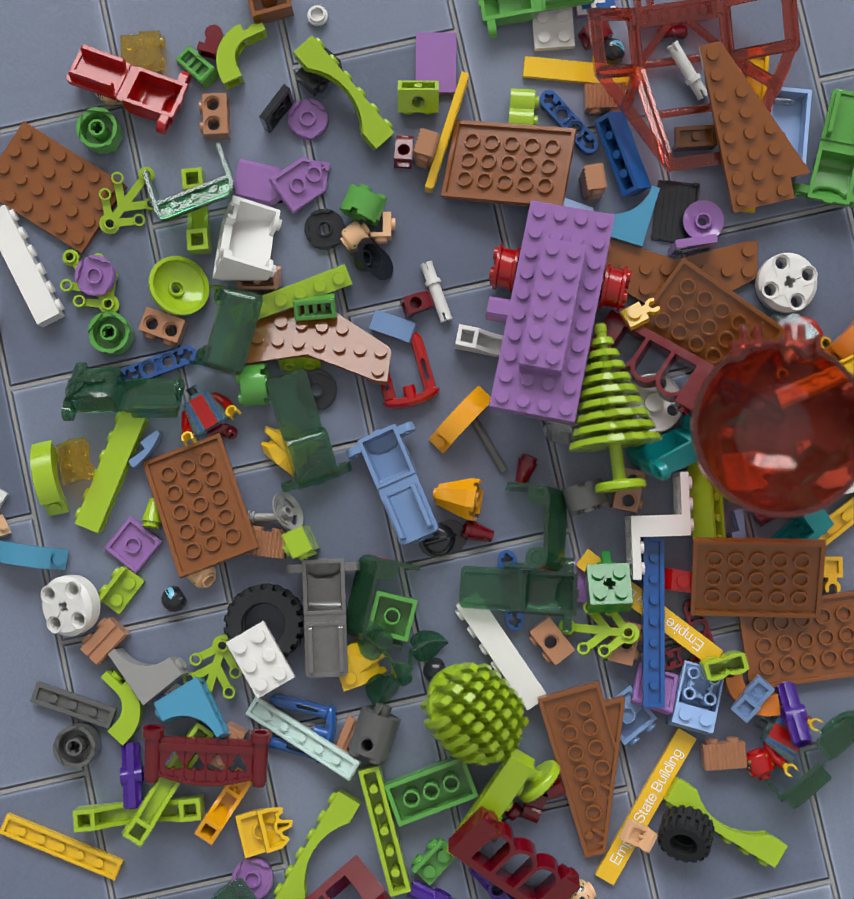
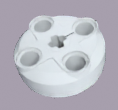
M794 253L778 254L768 259L760 267L755 279L756 294L761 303L774 312L785 314L799 311L806 307L815 296L817 290V270L800 255ZM777 259L782 262L781 269L777 268L775 264ZM803 271L807 272L808 274L807 281L804 280L802 277ZM765 286H768L771 289L770 296L765 294ZM792 297L797 300L796 307L791 305Z
M645 374L640 377L651 378L656 374ZM665 376L662 381L664 384L663 389L668 392L679 391L680 389L674 381ZM634 380L631 382L638 389L637 396H641L644 404L637 407L647 408L650 416L646 418L653 420L656 428L649 430V432L661 433L671 428L681 416L680 412L676 410L675 416H671L667 412L669 405L675 407V402L663 400L659 396L656 387L643 388L638 386Z
M79 575L57 577L41 590L42 611L50 632L69 637L76 636L88 631L97 622L100 614V598L94 585L86 578Z

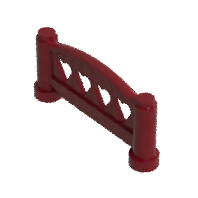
M149 724L143 727L142 737L145 738L144 778L146 783H157L161 777L194 786H226L251 781L253 787L262 788L267 782L268 747L272 740V732L270 730L254 729L250 732V739L164 736L165 727L162 725ZM173 751H175L183 764V767L180 769L175 767L167 768L165 766V762ZM195 752L204 764V768L201 770L196 767L189 769L186 766ZM216 753H218L226 766L224 770H218L217 768L210 770L208 768V764ZM238 754L247 766L245 771H240L239 769L232 771L229 768V765Z

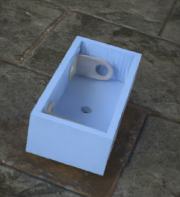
M770 86L766 92L765 106L806 165L812 90Z

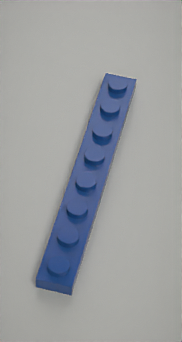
M642 537L644 542L642 562L645 564V575H642V707L665 708L664 537Z

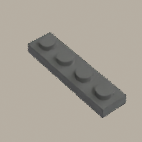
M41 681L36 683L30 700L32 703L107 729L111 728L117 711V707Z

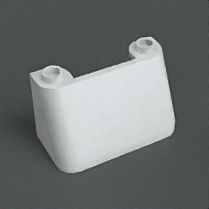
M235 195L232 196L220 227L213 279L220 281L268 280L269 277L274 276L276 265H273V260L270 259L273 235L275 231L280 230L282 219H279L280 210Z

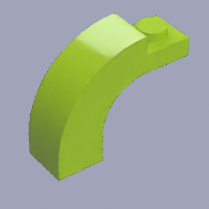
M262 22L251 24L244 31L241 24H238L229 30L221 40L217 50L216 64L226 91L244 83L238 68V59L246 47L268 37Z
M52 440L32 444L30 450V467L34 488L40 505H44L49 517L67 513L70 509L59 482L57 470L59 455Z
M110 669L101 678L119 695L122 702V712L117 722L108 732L123 746L140 728L144 717L145 705L141 703L127 681L123 680V675L117 670L113 671Z

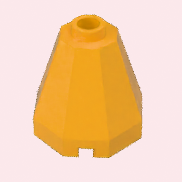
M469 478L440 483L433 490V500H435L436 505L466 520L477 522L478 518L474 516L475 514H480L484 493L483 489H479V485H483V480Z

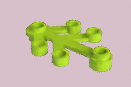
M142 167L139 170L138 180L125 197L122 173L114 172L111 175L117 200V208L113 213L109 201L111 191L107 188H102L99 191V198L102 200L104 215L100 218L99 226L104 233L114 234L122 226L136 225L140 227L144 225L145 217L142 214H136L132 218H120L124 211L156 209L157 201L154 198H148L146 201L132 202L142 187L154 180L155 173L150 167ZM148 171L150 178L145 179L142 175L143 172ZM114 175H120L121 181L115 182L113 179ZM107 191L109 193V197L103 198L101 196V192ZM149 200L155 202L153 208L148 207L147 202ZM136 217H142L143 222L137 224L135 222ZM112 220L114 226L111 228L107 227L106 221Z
M69 249L64 252L62 259L66 265L76 269L81 261V256L75 250ZM100 253L94 254V255H98V256H103V255L100 254ZM73 254V259L69 261L67 259L68 255ZM116 271V281H117L118 278H119V274H118V272ZM64 279L60 283L61 289L65 292H82L78 288V284L69 279ZM69 282L70 287L68 289H65V283ZM116 282L112 290L105 295L99 296V299H86L82 295H76L73 298V304L78 308L85 306L100 308L103 313H116L120 307L119 300L115 297ZM79 298L83 299V303L81 305L77 304V300ZM107 301L112 302V305L109 308H107L105 305Z
M587 602L584 604L583 609L586 614L594 619L598 626L574 623L569 618H565L559 623V630L564 636H572L575 632L596 634L588 642H581L578 645L577 650L582 656L589 655L591 650L609 636H614L617 638L610 644H603L598 648V653L602 658H609L612 652L622 644H633L640 636L638 627L632 623H625L618 612L611 614L605 612L608 617H612L619 628L610 627L599 613H588ZM569 623V629H564V624ZM631 630L632 635L625 636V632ZM583 646L588 647L586 652H581ZM604 648L608 649V653L606 655H602L601 653Z
M227 635L217 636L213 640L211 647L200 653L195 652L190 656V663L197 666L202 663L203 659L215 654L212 663L193 673L189 672L183 677L184 684L187 683L186 677L188 675L194 679L195 677L201 678L209 674L206 684L211 694L218 677L223 687V696L227 699L234 697L236 689L231 685L221 666L223 657L230 667V677L237 679L242 675V671L226 644L228 640ZM220 642H224L226 644L225 649H221L219 647ZM194 655L200 658L198 663L193 661ZM234 668H237L239 670V675H234L232 673V670ZM227 688L232 689V695L226 694Z

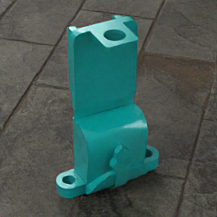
M717 394L704 401L694 417L689 414L687 416L682 414L684 423L680 424V427L676 429L673 428L663 433L661 441L639 447L626 448V454L630 461L644 473L658 480L666 481L671 477V473L687 467L697 460L699 453L697 441H704L732 425L744 432L747 431L744 420L746 418L745 410L740 408L739 403L735 401L732 403L725 402L723 396Z

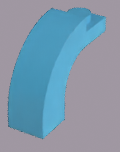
M0 540V563L41 569H66L68 549Z

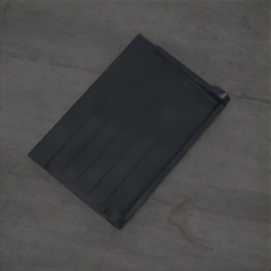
M658 180L657 187L660 190L655 203L651 240L674 243L678 239L691 238L684 229L683 215L692 203L698 201L700 183Z

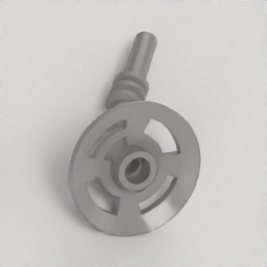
M280 492L274 496L272 501L274 513H256V511L251 512V510H248L251 523L255 521H278L284 528L291 531L302 526L304 522L303 512L299 503L292 495L286 492ZM293 516H296L295 525L291 523Z

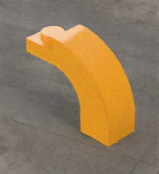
M480 386L476 387L442 422L428 440L444 453L488 407L491 396Z
M251 781L226 785L194 834L212 845L252 784Z

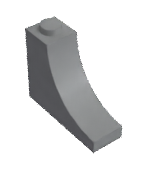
M124 648L114 649L108 654L143 705L153 703L189 673L186 668L187 664L178 656L169 657L158 664H146L131 657Z

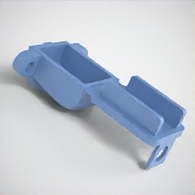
M407 422L400 426L393 424L382 430L378 429L371 432V435L357 440L358 445L346 450L349 460L364 456L395 534L402 545L409 543L418 544L433 537V533L439 528L417 477L418 473L403 439V437L416 430L413 422Z

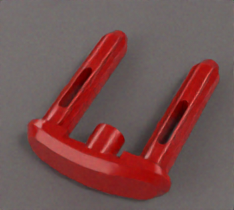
M418 333L413 334L411 344L424 391L417 394L414 384L407 385L402 388L405 397L396 398L389 372L388 384L390 390L386 391L385 385H380L384 397L382 405L387 409H405L421 405L436 397L440 391V388H437L435 385L423 338ZM421 361H425L429 380L425 379Z

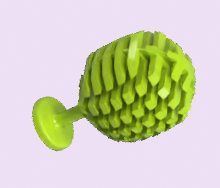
M473 662L453 664L442 669L432 678L426 689L428 690V699L423 700L420 705L422 711L427 710L425 716L428 719L424 720L426 730L431 729L430 735L434 739L439 740V744L444 749H447L452 757H456L457 762L462 764L475 763L476 765L496 764L514 752L515 749H511L512 746L518 748L523 739L519 738L523 733L521 728H526L529 723L527 717H522L524 713L522 708H525L523 699L518 697V692L514 688H510L509 682L506 679H501V674L497 670H492L491 665L486 663L476 665ZM547 760L534 767L536 771L532 779L525 781L523 784L524 789L519 796L523 802L528 803L537 799L550 788L560 772V765L556 761Z

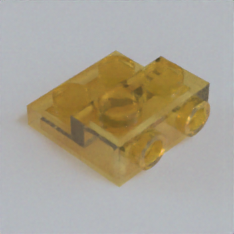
M139 31V34L120 35L121 58L125 59V62L130 63L132 66L141 67L163 75V69H166V58L163 56V49H166V41L160 31Z
M86 437L68 439L56 445L63 486L93 478L94 467L90 463V445L86 442Z

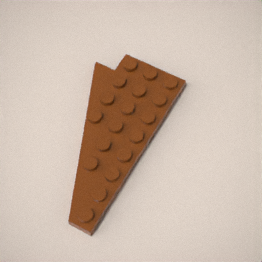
M721 41L699 46L698 50L731 212L734 213L794 199L791 178L809 174V169Z
M599 680L537 697L556 762L560 765V776L585 858L606 853L625 706L624 695L604 700Z

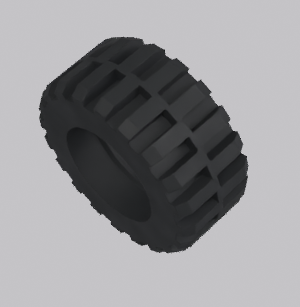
M263 583L244 589L233 598L234 600L227 607L228 612L224 616V622H226L224 634L228 636L227 642L247 631L246 619L249 612L255 606L270 604L278 608L283 614L285 628L282 635L276 640V643L284 657H288L297 649L304 637V609L300 605V600L289 589H284L277 584Z

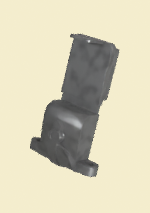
M319 558V560H302V564L286 565V573H302L306 676L309 678L346 676L348 673L344 571L361 570L360 562H344V559Z

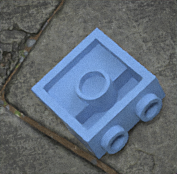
M630 685L616 696L624 695L625 697L620 741L624 746L627 744L633 746L641 739L638 736L644 730L648 733L657 726L655 724L657 718L650 709L630 703L633 689Z

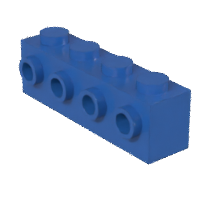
M624 111L608 112L595 120L596 128L622 197L636 196L651 188V183Z

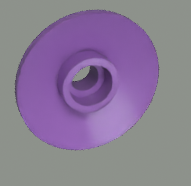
M706 200L692 203L683 215L684 229L691 238L712 234L718 236L724 225V216L721 209L715 203ZM700 219L705 221L704 226L698 223Z

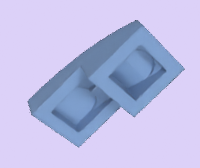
M375 310L369 329L390 336L393 339L411 343L417 324Z
M156 430L140 442L145 449L128 461L132 468L138 469L143 465L142 462L147 461L152 456L162 440L163 433Z
M743 509L731 510L730 515L735 531L727 533L728 538H745Z
M757 674L738 696L730 709L748 723L761 709V704L775 689Z

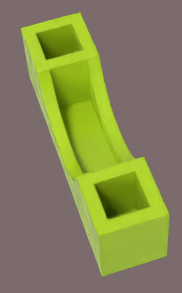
M202 167L181 169L182 188L188 216L186 229L187 249L191 255L212 254L206 173Z

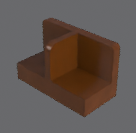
M714 125L675 127V145L672 147V152L712 150L717 146Z

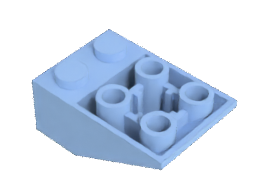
M685 660L677 683L673 713L670 716L668 715L666 724L703 735L713 734L724 678L717 681L707 680L703 677L699 664Z

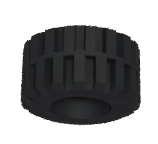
M679 805V807L673 806L671 809H667L662 816L657 835L658 845L661 846L663 852H667L666 855L675 858L674 860H681L683 863H697V860L703 861L711 852L715 832L714 823L700 809L696 810L692 806L685 807L684 805Z

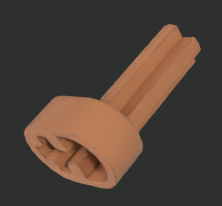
M349 715L337 743L334 744L348 754V746L357 722L356 718Z

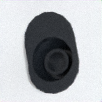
M371 238L361 239L358 247L350 252L354 265L358 270L370 272L380 280H387L393 274V263L389 255Z
M455 520L439 522V528L433 533V537L419 543L422 552L431 557H440L457 552L463 548L467 541L466 537L462 536L464 525Z

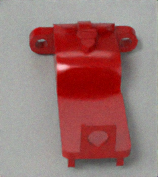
M82 45L66 79L70 85L113 100L122 101L124 108L129 113L156 121V132L166 135L183 106V100L191 81V73L181 71L178 79L175 80L141 67L132 66L121 57Z

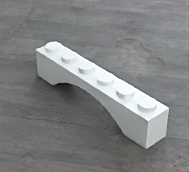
M459 324L454 349L499 357L503 336L481 328Z

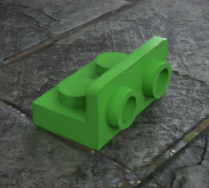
M441 835L437 839L433 838L426 845L427 850L422 855L420 853L416 855L411 862L413 864L411 871L414 874L417 873L429 886L455 859L454 856L446 852L448 842Z

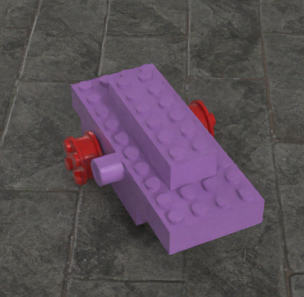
M531 200L521 248L518 247L517 250L507 249L502 244H500L499 248L495 247L493 254L495 268L491 267L490 285L495 290L497 287L507 288L512 293L511 300L490 296L486 312V320L506 323L489 404L490 410L574 426L599 294H602L599 308L602 309L603 306L616 308L617 312H620V308H625L628 291H624V289L629 287L632 271H628L627 266L624 269L611 267V264L608 263L605 277H603L615 215Z

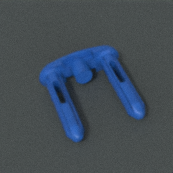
M282 694L271 695L270 701L275 706L326 719V726L315 725L314 732L333 743L337 727V710L333 704L328 707ZM298 704L316 708L318 711L299 707ZM272 735L268 748L314 759L301 750L289 748L288 745L295 746L283 738Z

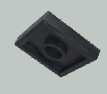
M285 84L282 85L259 116L263 128L269 133L274 130L294 103L290 88Z

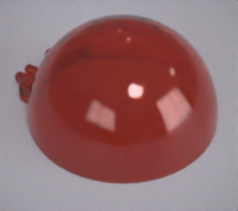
M784 323V340H762L761 325L754 324L753 341L748 339L747 325H740V341L731 340L727 344L728 356L722 359L705 378L693 403L690 420V438L696 462L707 481L719 494L746 511L768 517L789 518L804 516L822 510L841 498L854 484V377L842 363L821 349V338L806 339L804 323H798L797 339H793L791 324Z

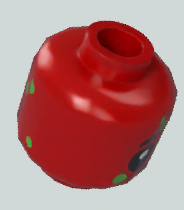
M759 747L746 752V769L749 776L752 778L758 777L759 781L771 777L770 772L775 769V765L768 751L762 750Z

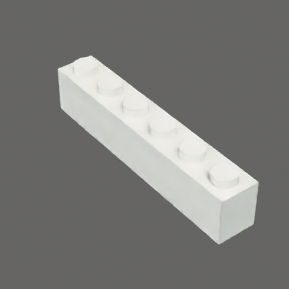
M3 205L0 207V252L37 325L45 327L65 317L62 311L65 308L60 299H56L53 293L55 292L53 284L45 278L46 270L41 262H37L35 258L37 252L32 245L28 244L26 240L28 234L23 227L19 226L17 213L14 209Z
M474 591L456 604L458 609L455 612L461 621L464 619L469 624L467 630L473 639L478 637L481 642L478 645L485 656L487 654L491 656L493 661L490 664L494 670L501 671L505 677L504 679L509 682L510 688H514L518 692V697L523 699L525 708L528 711L539 703L537 697L546 695V692L477 591Z

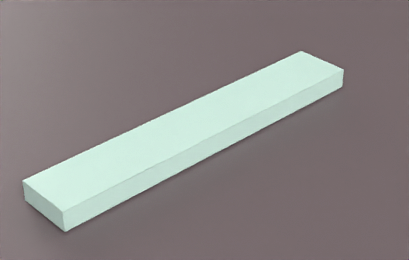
M255 696L246 712L247 716L348 781L352 779L361 763L352 755L261 697L257 699Z

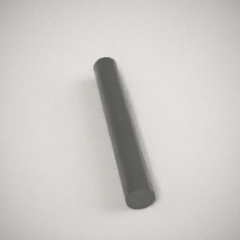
M476 418L471 423L499 471L501 473L508 469L480 421Z

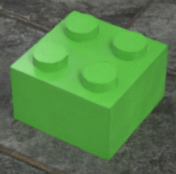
M377 590L367 632L408 642L418 599Z

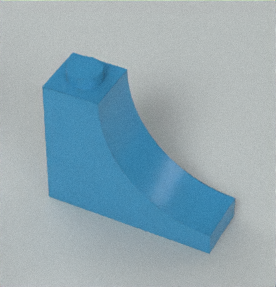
M652 186L645 200L634 209L620 214H613L615 217L610 239L638 248L642 247L660 188Z
M195 677L154 702L156 716L162 722L172 723L181 718L194 717L206 723L218 738H225L231 735L203 678Z

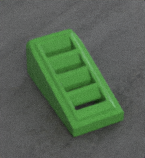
M189 45L175 59L205 89H208L219 78L218 71ZM191 55H193L192 59L187 64H185V62L191 57Z
M335 293L293 300L295 321L337 318ZM325 303H329L330 309L326 310ZM317 304H321L322 311H318ZM304 305L305 314L301 315L300 306ZM308 305H312V307H313V312H312V313H309V306H308Z

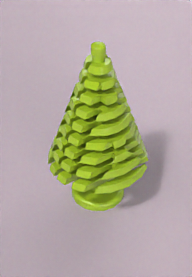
M598 323L594 326L596 338L591 340L590 347L598 348V350L591 351L588 357L590 361L599 362L586 365L585 369L586 374L595 375L585 377L582 382L583 387L592 388L581 391L579 397L581 400L589 401L580 403L577 407L578 413L588 414L576 417L574 422L575 426L585 427L573 430L571 436L572 439L583 440L575 441L569 446L570 452L609 450L613 480L598 483L595 486V493L618 492L646 487V481L643 478H626L622 449L647 445L662 440L659 432H649V430L656 428L654 421L641 419L650 416L647 408L637 407L644 404L641 396L632 395L637 393L638 389L635 384L626 383L632 380L630 373L615 372L626 368L623 360H610L619 357L620 353L618 349L608 348V346L615 343L612 337H607V327L604 323Z

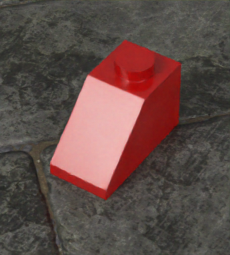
M664 568V589L691 593L692 572Z

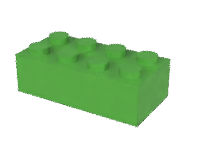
M452 756L385 781L384 784L399 827L479 797L468 764L457 762V758Z

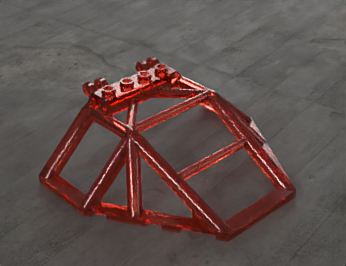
M633 0L634 8H588L587 18L594 75L667 172L722 164L719 152L674 158L661 119L711 112L710 104L658 111L645 69L677 64L673 57L646 60L672 25L685 23L709 44L719 42L716 37L698 23V21L719 18L721 43L742 73L767 87L762 102L771 113L775 98L779 95L792 65L791 62L801 45L797 0H781L785 40L739 49L734 48L731 6L758 0H683L655 5L654 0H646L647 6H641V0ZM602 21H627L631 64H606ZM661 27L643 51L640 30ZM699 53L686 55L690 63L701 61ZM782 54L773 75L748 61L750 59ZM629 77L624 94L612 78ZM637 90L639 91L650 128L632 106Z

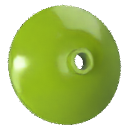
M169 256L158 261L150 271L148 277L150 295L154 302L164 311L177 316H187L199 311L206 303L209 296V282L202 268L194 261L181 256ZM172 288H175L178 293H174Z

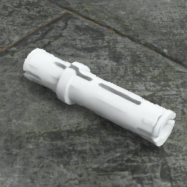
M678 40L666 49L685 77L686 85H690L699 101L704 98L703 96L708 95L707 89L700 79L701 75L696 73Z
M427 261L426 264L422 263L420 267L426 280L425 286L429 288L440 323L453 319L440 286L441 280L436 275L433 262Z

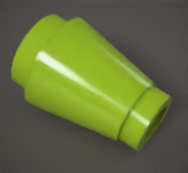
M149 498L141 520L143 522L142 526L150 529H159L162 522L154 498Z

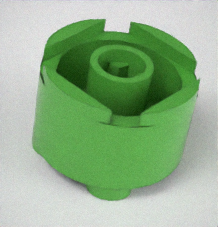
M92 107L83 115L81 114L76 122V133L81 142L90 151L104 155L118 150L123 138L122 127L107 109Z
M350 184L339 210H342L341 213L359 223L360 221H367L366 225L376 227L388 198L379 193L374 194L367 185L360 184L358 187Z
M100 313L90 321L88 326L91 345L106 355L120 356L127 352L134 342L135 331L133 326L118 313ZM110 331L114 333L112 337L109 335Z
M266 363L240 366L238 372H235L236 383L240 384L241 392H238L240 405L244 404L245 407L271 404L272 398H268V393H271L269 370H264L267 366Z

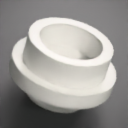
M316 5L309 9L307 17L312 25L322 26L326 23L328 14L324 7Z

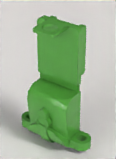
M478 0L482 12L483 23L488 28L489 39L498 38L497 26L531 21L536 17V12H547L591 4L595 0Z
M842 89L832 91L809 185L793 184L794 196L822 202L825 205L833 204L854 208V194H852L854 187V92Z

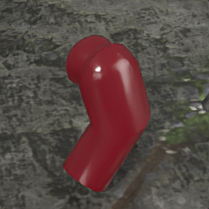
M683 24L658 28L657 36L658 39L670 37L684 39L688 35V28Z
M220 423L207 431V435L212 436L220 433L228 439H235L238 430L233 425Z

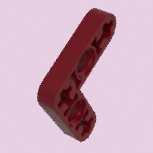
M691 599L685 600L682 610L686 623L691 627L697 622L703 623L704 631L701 634L714 643L706 616L690 621V617L694 618V615H690V611L687 610L690 607ZM679 645L665 650V655L668 658L673 657L674 654L672 652L675 651L676 658L679 661L678 663H676L675 659L668 661L669 665H665V670L683 666L685 660L680 657V652L684 649L683 646ZM691 653V657L686 661L696 662L700 659Z

